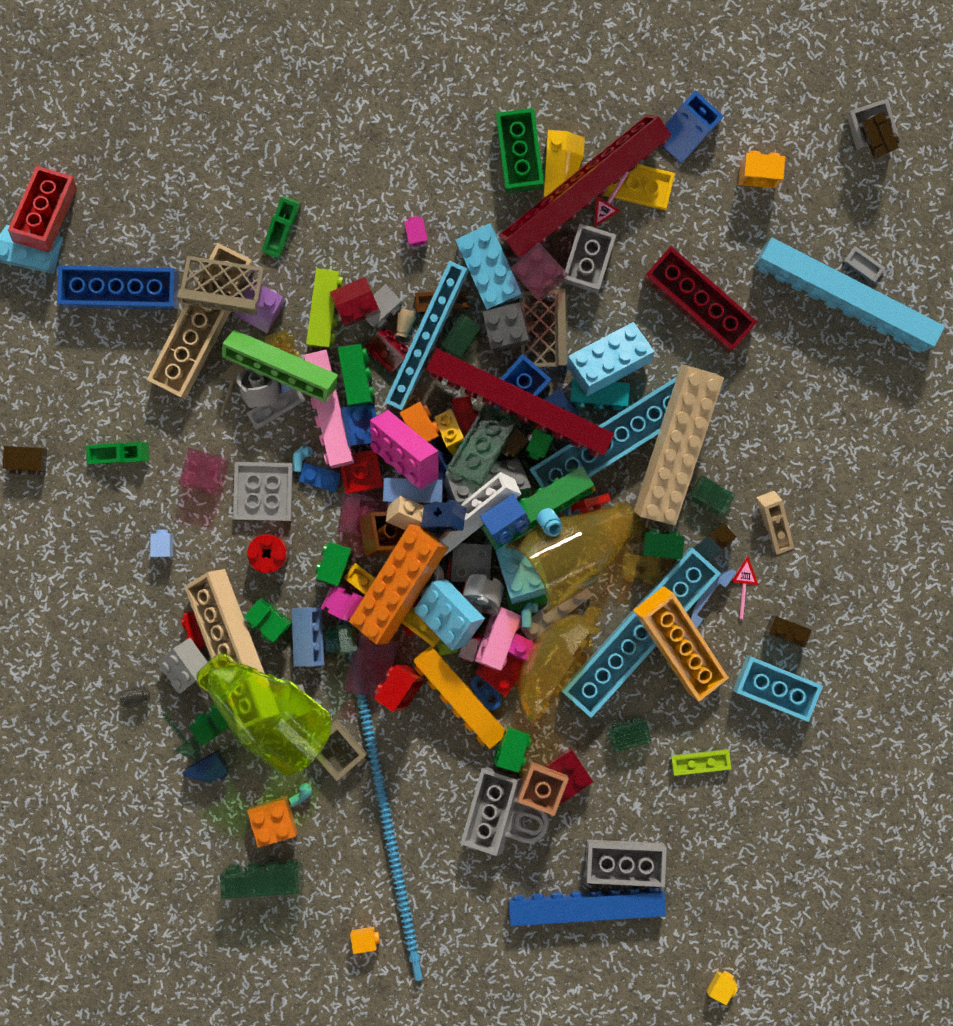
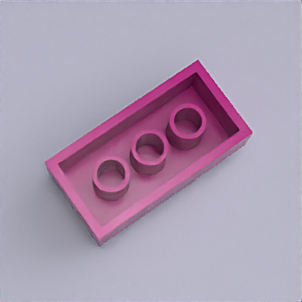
M389 410L370 420V446L374 453L379 454L386 463L392 465L399 474L404 475L411 484L417 486L420 490L438 480V450Z

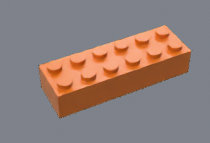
M409 524L349 622L375 644H388L449 547L427 530L421 528V526Z

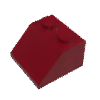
M366 277L330 291L345 328L380 313Z

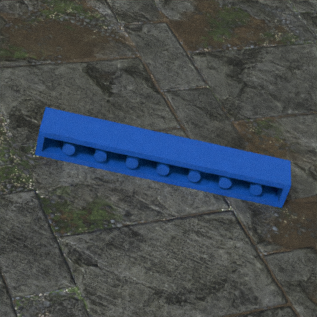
M649 886L647 887L648 890L631 887L628 888V891H621V889L613 888L609 889V892L601 893V890H591L588 894H582V891L570 892L571 895L554 892L551 893V896H543V894L537 893L527 898H524V895H514L512 899H509L511 926L666 916L665 894L663 889Z

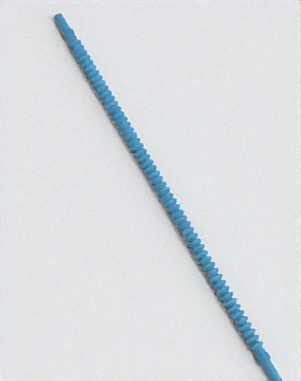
M350 619L348 621L342 620L346 636L344 642L348 647V659L351 660L349 664L352 665L350 670H353L351 675L354 678L352 680L355 681L353 686H356L354 691L357 692L358 708L361 709L359 714L362 715L360 719L363 720L361 724L364 725L362 730H365V733H363L366 736L364 741H367L365 746L368 747V757L371 759L369 760V763L372 764L370 768L373 769L371 774H374L372 779L375 780L373 785H376L374 790L377 793L375 795L378 796V807L381 808L379 812L382 813L380 818L383 819L381 823L384 824L382 829H385L383 832L386 835L384 839L387 840L385 845L388 846V856L391 858L389 859V862L392 863L390 867L393 868L391 873H394L392 878L395 879L393 884H396L394 889L397 892L395 894L398 895V906L401 907L399 912H402L400 917L403 918L401 922L404 923L402 926L405 929L403 933L406 934L404 939L407 940V950L410 953L409 962H412L415 981H420L423 979L419 963L421 958L417 952L418 945L415 944L417 940L414 939L416 934H413L415 929L412 928L414 924L411 923L413 918L410 917L412 913L409 912V901L406 900L408 896L405 895L407 890H404L406 885L403 884L405 880L402 879L404 874L401 871L403 869L400 868V857L397 856L399 854L396 851L398 846L395 845L397 841L394 840L396 835H393L395 830H392L394 825L391 824L393 819H390V808L387 807L389 805V802L386 801L388 797L385 796L387 791H384L386 786H383V783H385L382 780L384 775H381L383 770L380 769V758L377 757L379 753L376 752L378 748L375 747L377 742H374L376 737L373 736L375 731H372L374 726L371 723L373 721L370 720V709L367 708L369 704L366 703L368 698L365 697L367 693L364 692L366 687H363L365 682H362L364 677L361 676V673L363 671H360L362 666L359 665V655L356 653L358 651L355 647L356 637L353 638Z

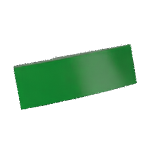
M286 196L280 197L261 252L278 259L280 258L298 216L301 202Z
M131 442L86 445L87 464L149 462V443Z

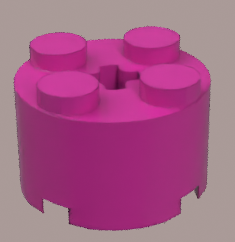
M330 586L321 609L324 610L327 607L329 608L328 613L348 621L364 597L354 592L350 595L345 592L346 588L342 586Z

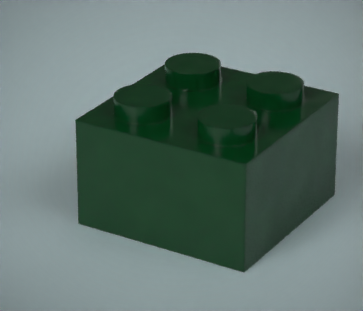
M647 529L646 532H642L639 555L668 559L683 558L685 536H680V532L666 531V534H660L661 530Z

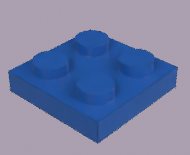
M375 405L341 408L348 446L371 444L370 420L376 417Z

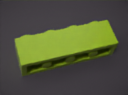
M316 268L306 341L308 347L331 350V345H335L336 334H333V328L338 324V315H335L336 306L330 291L343 286V277H340L339 271Z

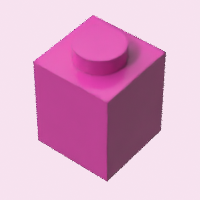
M418 216L408 218V221H405L404 224L409 247L428 244L423 218Z
M515 634L507 654L525 661L533 641Z

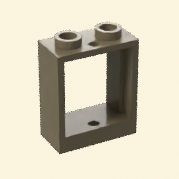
M338 719L307 745V748L336 781L340 778L345 780L352 773L350 769L355 765L359 767L366 761L365 756L367 752ZM336 730L359 754L339 773L317 749Z

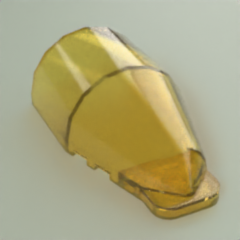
M622 501L608 508L559 516L562 522V531L558 535H547L539 526L505 546L507 549L515 548L520 551L537 571L548 597V606L543 610L544 614L593 586L630 540L641 534L642 524L629 503Z

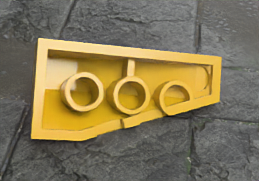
M548 130L544 197L579 170L584 157L585 137L568 131Z

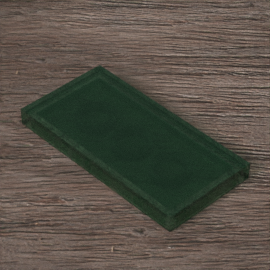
M484 404L447 466V471L481 487L518 425L519 420Z

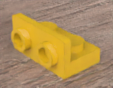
M449 409L434 418L446 447L456 457L461 454L459 446H461L460 442L464 441V437L452 409Z

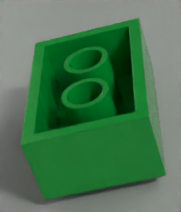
M361 344L339 347L338 352L348 406L373 405L376 395L373 386L370 387L369 381H373L370 368L366 366V363L369 362L368 351L366 348L363 349Z

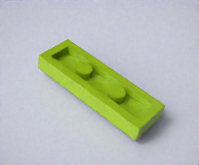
M728 749L671 755L674 776L731 769Z

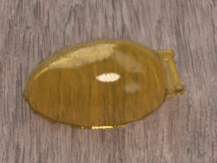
M588 607L583 615L571 614L564 616L550 624L533 642L526 660L521 665L517 685L519 708L532 725L536 723V718L540 719L550 706L548 701L553 694L558 695L583 659L581 653L586 646L590 648L594 642L591 639L594 633L599 634L601 628L595 624L601 616V610L598 607Z

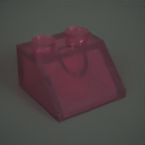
M343 494L337 532L362 535L359 519L370 512H385L387 502H383L381 499Z

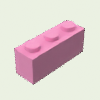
M503 607L499 608L497 615H491L474 661L489 668L501 670L507 662L506 656L515 632L520 627L521 615Z

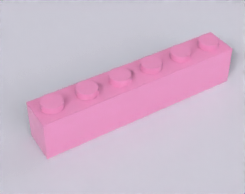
M327 350L304 355L306 361L333 372ZM337 388L326 403L314 397L311 398L312 407L317 409L318 416H315L318 428L321 427L322 434L319 435L322 446H325L327 452L324 453L326 465L329 464L333 469L354 464L351 447L347 443Z

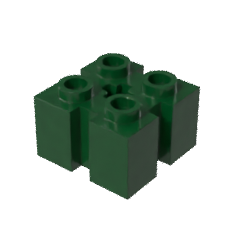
M221 701L207 709L208 714L203 712L191 720L193 724L188 728L201 747L235 723L230 708H227Z

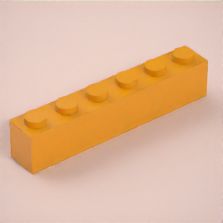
M430 645L414 659L416 664L415 670L420 676L425 675L429 679L427 683L433 690L437 688L441 693L439 697L446 705L448 703L452 705V712L458 719L462 717L466 721L464 723L465 727L470 732L474 731L478 735L476 739L482 746L486 744L491 749L502 739L504 733L503 726L434 647Z

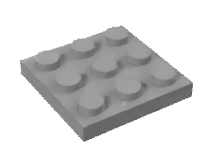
M235 462L233 519L292 521L293 463Z

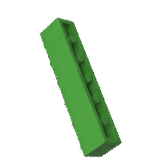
M233 330L223 342V358L325 403L337 387L338 374L237 330Z

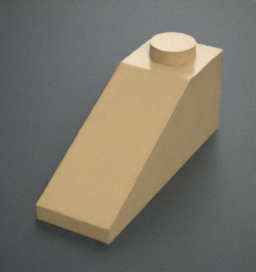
M775 491L756 497L776 555L794 549L782 499Z

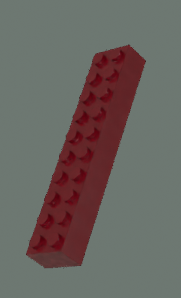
M645 115L502 231L498 236L508 250L518 258L528 256L532 252L531 249L536 245L544 243L550 233L559 231L562 228L561 224L566 220L570 221L577 216L576 212L581 208L585 209L591 205L592 199L603 195L607 191V187L618 183L623 178L622 175L627 171H633L638 166L637 163L639 161L645 160L653 154L652 151L655 148L664 146L668 142L667 139L672 135L661 118L654 115Z
M437 348L426 368L431 378L439 382L445 380L449 387L458 391L462 388L465 390L464 393L474 399L477 396L483 398V403L491 407L497 405L500 407L499 410L510 416L514 413L518 415V420L529 424L531 421L536 424L535 428L545 433L549 430L553 432V437L562 441L566 438L571 441L570 445L580 450L582 447L589 449V454L597 458L600 455L604 457L615 433Z

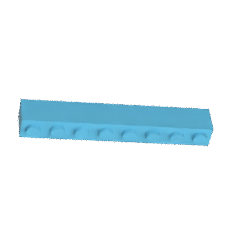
M449 260L385 403L400 410L406 409L469 272L467 268Z

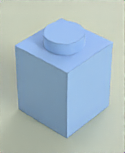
M156 530V534H151L150 557H173V534L168 533V530Z

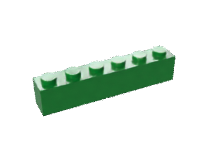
M583 466L571 469L568 475L563 478L558 477L554 479L548 487L539 488L533 496L525 497L519 501L531 524L528 525L529 527L526 531L513 535L509 542L538 526L537 515L543 509L550 508L558 514L596 491L594 483ZM485 525L481 526L495 551L506 545L500 544L498 546Z

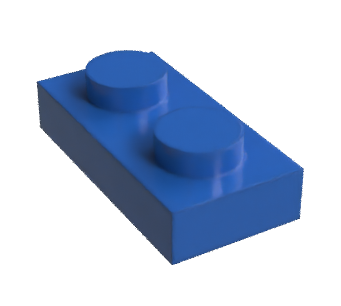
M304 463L299 481L336 493L341 474Z

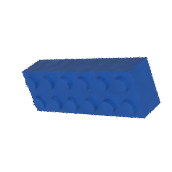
M58 265L57 304L63 308L178 310L179 272L175 268Z

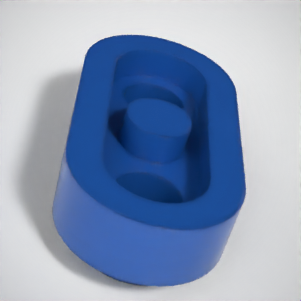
M478 675L474 676L471 681L473 691L487 709H497L502 701L499 692L485 681L483 687H478L477 682L484 680ZM490 696L495 697L494 703L488 701Z

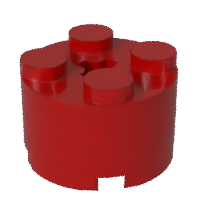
M270 534L257 536L249 544L247 550L248 561L259 572H276L283 568L287 562L288 547L278 536ZM265 550H271V551H272V552L270 553L271 558L264 556V555L266 554V553H265Z

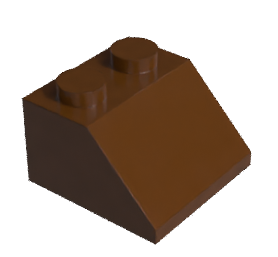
M370 512L359 519L365 556L391 554L406 531L387 523V512Z

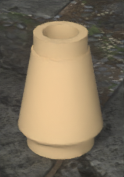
M401 308L400 313L398 312L396 335L407 338L416 319V312Z

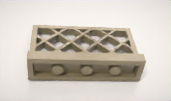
M187 256L181 289L178 290L177 298L180 304L257 316L264 268ZM191 262L200 263L202 269L193 274L190 270ZM212 266H219L222 271L212 277L208 269ZM231 269H238L241 274L231 280L227 272ZM206 272L210 279L200 284L196 277ZM250 272H258V279L251 283L246 275ZM225 275L230 282L220 287L215 280ZM244 277L249 285L239 290L234 283ZM193 279L199 285L194 290L186 289L187 283ZM213 282L218 289L213 293H207L204 287ZM233 285L237 293L232 296H226L223 290ZM252 288L255 292L254 300L245 299L242 294Z
M566 289L522 291L524 296L521 297V304L524 309L525 318L532 313L538 319L531 327L527 325L529 333L532 332L538 339L531 347L528 344L521 345V355L526 356L532 350L539 357L534 362L538 368L566 367L568 361ZM547 295H555V302L550 307H547L542 302ZM525 296H534L538 301L529 308L525 304ZM539 303L547 309L540 318L533 312ZM549 312L555 316V321L550 327L542 321ZM540 322L548 328L541 336L533 331ZM549 331L555 335V341L550 346L543 340ZM540 341L548 347L541 355L533 349ZM549 350L555 354V363H547L543 359Z

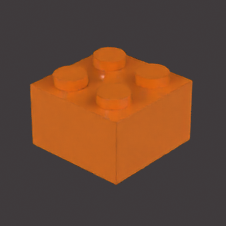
M418 402L400 412L405 424L427 442L439 438L440 430L435 421L431 423L429 419L431 413L426 404L422 406L421 402Z
M287 796L251 806L247 810L258 848L293 838L298 833Z

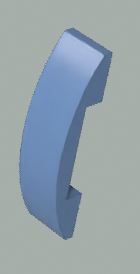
M728 570L720 574L693 604L689 617L696 628L703 621L697 615L718 584L726 588L736 574L735 570Z

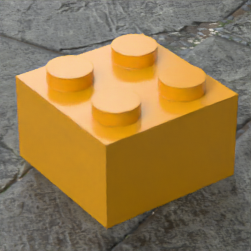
M759 151L746 153L740 162L738 185L776 189L784 177L785 156H780L779 153H768L766 155L761 154Z

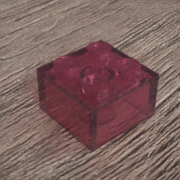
M539 242L510 268L539 301L568 275Z
M188 448L178 485L219 496L229 459Z

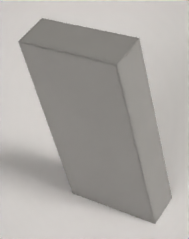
M856 246L852 248L843 261L844 264L872 284H875L886 269Z

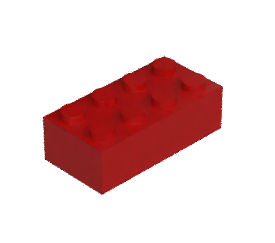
M39 166L35 167L8 229L12 242L50 253L77 190L73 176Z
M409 665L391 666L385 675L387 677L386 681L383 684L380 683L374 691L376 694L374 699L392 712L406 710L427 677L424 675L420 676Z

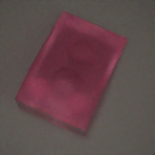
M357 634L343 690L374 698L376 696L374 691L380 683L383 684L386 681L387 677L385 675L394 664L399 643L390 641L388 644H375L366 635Z

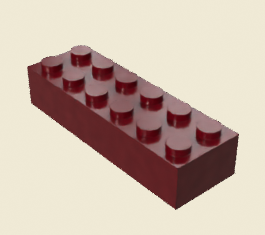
M672 246L666 250L643 277L649 285L728 354L734 350L758 322Z

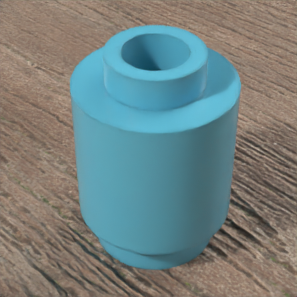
M546 508L539 512L537 522L545 534L550 536L558 535L562 531V522L554 510Z

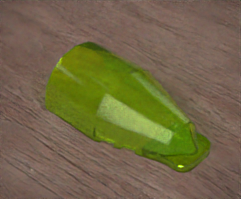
M226 654L215 655L197 672L196 678L199 686L208 692L239 744L279 774L289 776L298 773L310 765L321 753L328 741L332 728L331 715L291 681L281 680L268 673L267 675L259 672L253 667L234 661Z

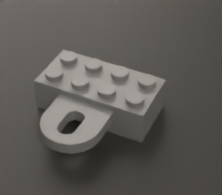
M489 767L482 768L460 844L498 856L503 853L507 837L524 843H534L542 839L548 831L549 818L547 813L517 802L523 778ZM527 816L536 819L540 824L539 829L532 830L524 827L521 824V818Z

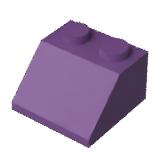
M261 285L257 316L235 312L234 316L268 334L286 300L283 296ZM250 288L242 295L245 299L254 300L255 292Z

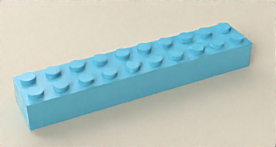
M772 237L764 245L754 264L761 273L768 274L769 272L775 276L774 279L782 283L786 281L792 284L791 287L800 292L802 290L808 292L810 298L814 300L821 299L826 302V306L832 309L837 307L843 310L842 313L850 318L854 316L860 319L859 322L865 326L872 325L877 328L876 331L880 334H889L894 337V341L901 344L905 342L911 345L910 348L919 353L935 347L945 327Z
M677 377L599 425L615 433L604 457L600 455L597 458L588 453L589 449L582 447L580 450L569 444L529 469L539 488L548 487L554 479L558 477L563 478L575 467L583 466L588 476L591 477L658 435Z
M688 548L683 554V558L676 561L636 607L664 586L675 594L687 612L721 573L696 550ZM633 610L561 689L568 698L591 718L656 647V644Z

